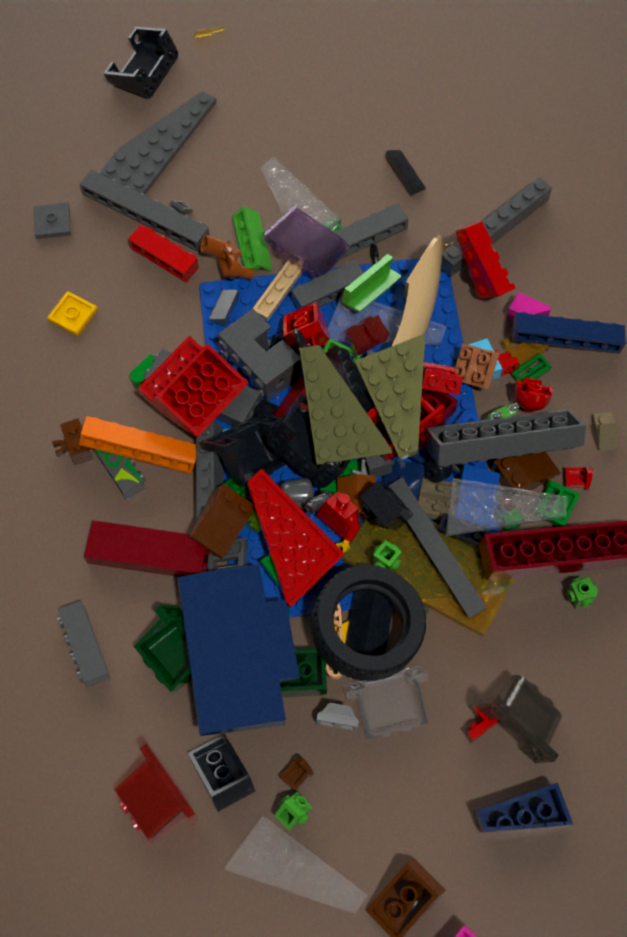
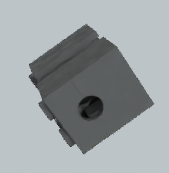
M252 309L218 333V344L221 349V356L225 360H229L237 370L242 369L245 375L249 377L250 384L255 390L261 392V397L266 401H270L302 376L301 358L284 340H281L266 352L271 345L267 336V331L271 329V326Z

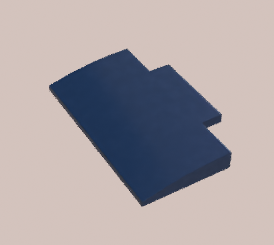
M259 565L221 569L178 577L200 736L284 726L286 717L280 682L294 681L300 678L286 600L265 601Z

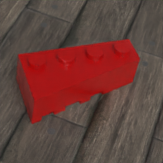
M482 221L469 224L455 231L479 299L499 297L516 289L514 283L510 284L507 275H509L507 269H503L499 262L501 257L498 251L496 252V250L492 249L491 245L493 242Z

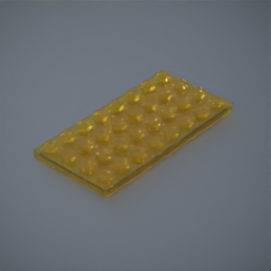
M371 511L342 560L356 567L359 565L373 566V551L378 545L381 546L387 540L402 551V563L394 572L401 575L414 587L422 603L484 637L516 578L487 581L480 549L438 531L487 607L486 610L470 619L409 523L406 522L397 531L387 529L385 526L381 527L375 521L376 515ZM431 521L432 524L434 525V527H435L436 530H437L439 524H437V523Z

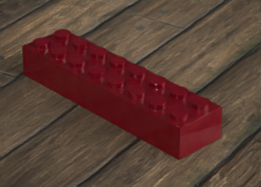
M627 521L484 534L478 545L486 579L491 581L626 567Z

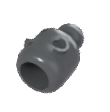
M307 478L288 480L281 484V489L301 510L305 509L304 505L308 499L314 497L312 482Z

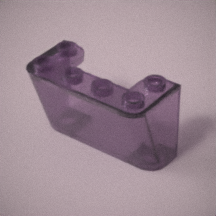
M296 206L291 207L262 233L264 236L263 240L276 252L280 251L282 254L287 252L289 254L288 257L295 263L300 261L302 267L313 278L325 275L328 271L332 270L349 247L343 238Z

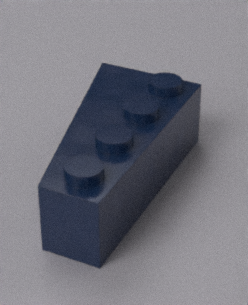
M558 783L473 811L480 832L573 825Z

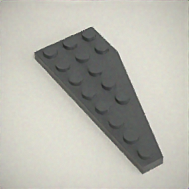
M201 91L119 147L100 172L106 177L115 179L120 184L129 186L134 191L146 195L216 104V98Z

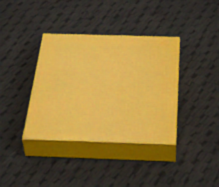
M67 291L49 314L47 320L78 337L98 311V308Z

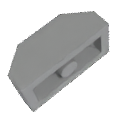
M329 703L323 711L317 714V725L358 731L359 720L355 717L351 706Z

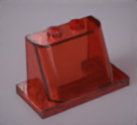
M145 744L139 749L146 760L114 790L122 801L119 805L124 813L130 812L134 818L130 822L136 831L142 830L149 842L152 843L185 817L191 825H194L199 820L149 746Z

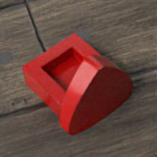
M565 467V487L589 490L593 477L592 468Z

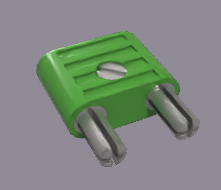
M517 403L509 404L493 411L484 420L513 416L517 413L519 406H517Z

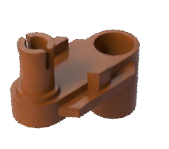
M208 235L203 237L200 251L217 257V264L223 278L235 279L239 276L248 280L253 279L254 269L240 265L238 256L241 257L242 252L235 248L232 240L224 241Z

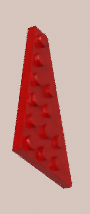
M261 469L247 482V487L286 604L291 608L344 553Z

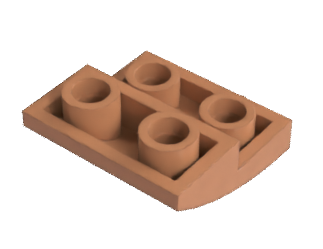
M462 344L455 372L459 376H463L462 383L489 390L500 353Z

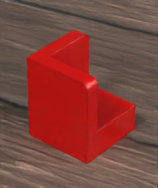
M509 352L499 354L498 361L502 367L500 377L511 374L518 369L519 361L517 357L511 358Z

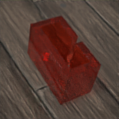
M378 315L370 316L363 321L362 325H353L348 328L345 339L357 357L388 340L389 331Z

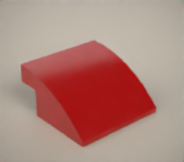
M189 335L136 391L163 415L198 438L249 382L208 343L202 348Z

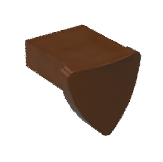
M296 756L279 778L296 792L305 780L314 773L306 760Z

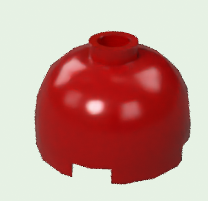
M524 378L523 382L517 380L514 397L524 411L534 412L545 408L549 404L553 388L550 385L548 387L541 385L542 381Z

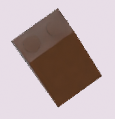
M546 451L539 454L530 453L523 454L522 456H508L503 459H497L494 461L491 470L500 473V484L506 493H512L514 500L561 474Z
M222 484L212 491L190 538L222 559L249 520L254 505L226 484Z
M414 858L403 866L365 911L390 937H404L446 890Z

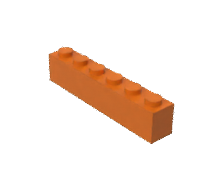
M86 416L79 441L81 446L189 474L192 473L196 460V444L158 435L153 432H146L134 427L123 426L115 422L100 420L96 417Z

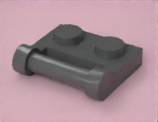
M245 537L236 538L222 559L210 552V555H208L207 572L248 566V540ZM238 560V564L216 567L218 562Z

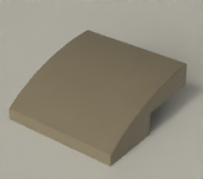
M423 477L418 502L428 518L441 521L444 513L454 517L459 483L449 481L432 483L426 477Z

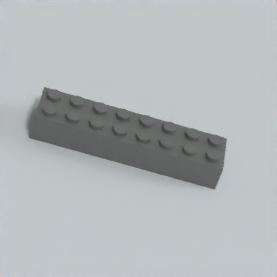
M570 409L429 427L426 428L425 449L437 465L442 467H448L452 464H467L473 461L483 462L494 458L503 459L508 456H522L523 454L530 453L539 454L544 451H558L565 448L574 449L584 446L586 424Z

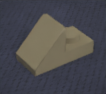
M613 413L593 414L592 419L598 451L618 449L619 425L614 423Z

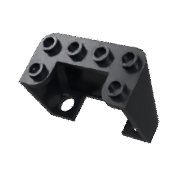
M135 27L128 37L135 50L121 72L115 63L111 62L103 74L109 83L146 98H151L177 60L178 50L167 29ZM136 34L138 35V42H137V43H135V35H136Z
M302 394L270 432L266 441L274 451L303 476L311 480L316 487L325 488L343 474L351 460L333 463L325 462L317 465L310 418L307 417L309 409L304 410L300 407L301 403L308 406L307 398Z

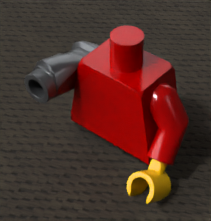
M322 490L320 495L308 499L304 505L305 510L310 514L319 510L316 516L344 539L343 542H339L336 545L339 549L343 547L342 552L347 553L350 551L349 543L354 540L360 530L359 509L350 501V497L347 494L340 492L333 494L330 491Z

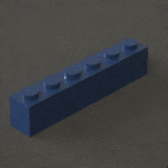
M516 312L512 321V341L620 354L626 345L625 325Z

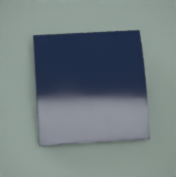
M394 461L392 473L384 475L382 483L389 486L402 477L415 498L418 499L425 473L424 465L406 461Z

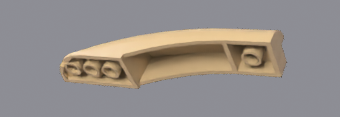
M437 235L431 241L405 283L403 297L406 298L405 310L392 346L422 334L426 335L436 303L441 275L442 236Z

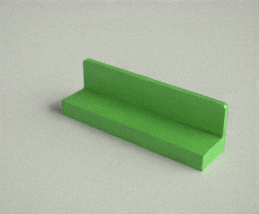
M243 206L232 215L242 252L241 256L244 267L254 269V273L260 268L271 271L273 268L259 213Z
M389 254L385 255L348 285L344 290L342 302L360 313L400 280L401 275L391 269L393 257Z

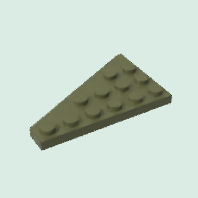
M321 346L300 348L317 465L325 462L333 463L393 453V449L363 409Z

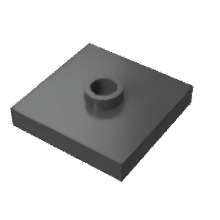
M68 202L34 206L36 239L71 235L70 207Z

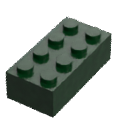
M295 650L300 678L299 680L280 682L282 697L327 695L326 661L320 656L319 650Z

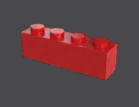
M141 224L128 238L130 249L185 283L199 269L198 259L193 253L184 251L180 245L171 243L165 236L158 235L150 227H145Z

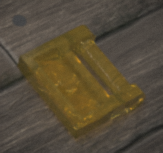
M512 336L500 340L502 348L510 354L511 358L517 357L519 361L518 367H521L538 354H543L549 350V345L526 342L513 348L511 344L517 341H512Z

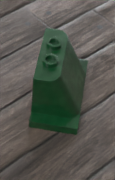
M159 605L155 612L160 619L134 645V648L144 659V664L155 672L157 680L164 684L170 692H176L192 679L183 613L178 605Z

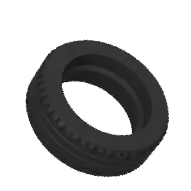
M376 565L353 566L333 576V579L327 582L319 594L311 616L313 642L323 660L328 662V665L335 671H339L340 674L360 681L383 680L400 672L420 649L426 633L424 605L414 587L396 572ZM356 591H369L383 596L393 604L400 615L403 625L401 637L393 649L379 656H368L352 650L340 639L334 627V614L337 605L345 596Z

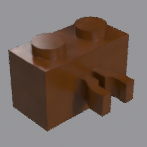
M79 418L60 424L65 439L52 441L54 448L61 446V449L55 450L57 457L69 451L75 466L93 460L89 447L79 445L82 432Z

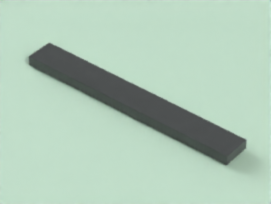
M401 477L390 484L391 489L414 514L407 522L468 617L472 619L486 610V605L404 479Z

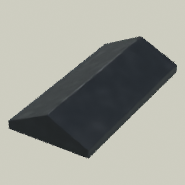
M356 591L346 645L363 655L379 656L385 654L393 604L377 593Z

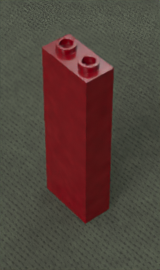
M93 520L84 558L87 564L183 577L207 572L208 563L206 560L207 556L210 555V551L190 538L191 534Z

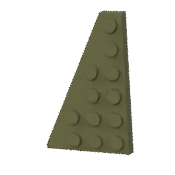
M424 334L355 361V366L400 461L418 454L425 355Z

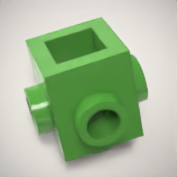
M385 540L381 546L378 545L373 551V564L396 571L402 563V551L396 545Z
M579 577L572 580L567 590V596L570 602L573 603L574 608H585L592 605L598 594L596 584L592 583L590 577L585 579Z
M297 792L291 797L287 795L280 802L279 805L281 807L274 815L290 831L297 824L302 826L309 819L308 813L312 806Z

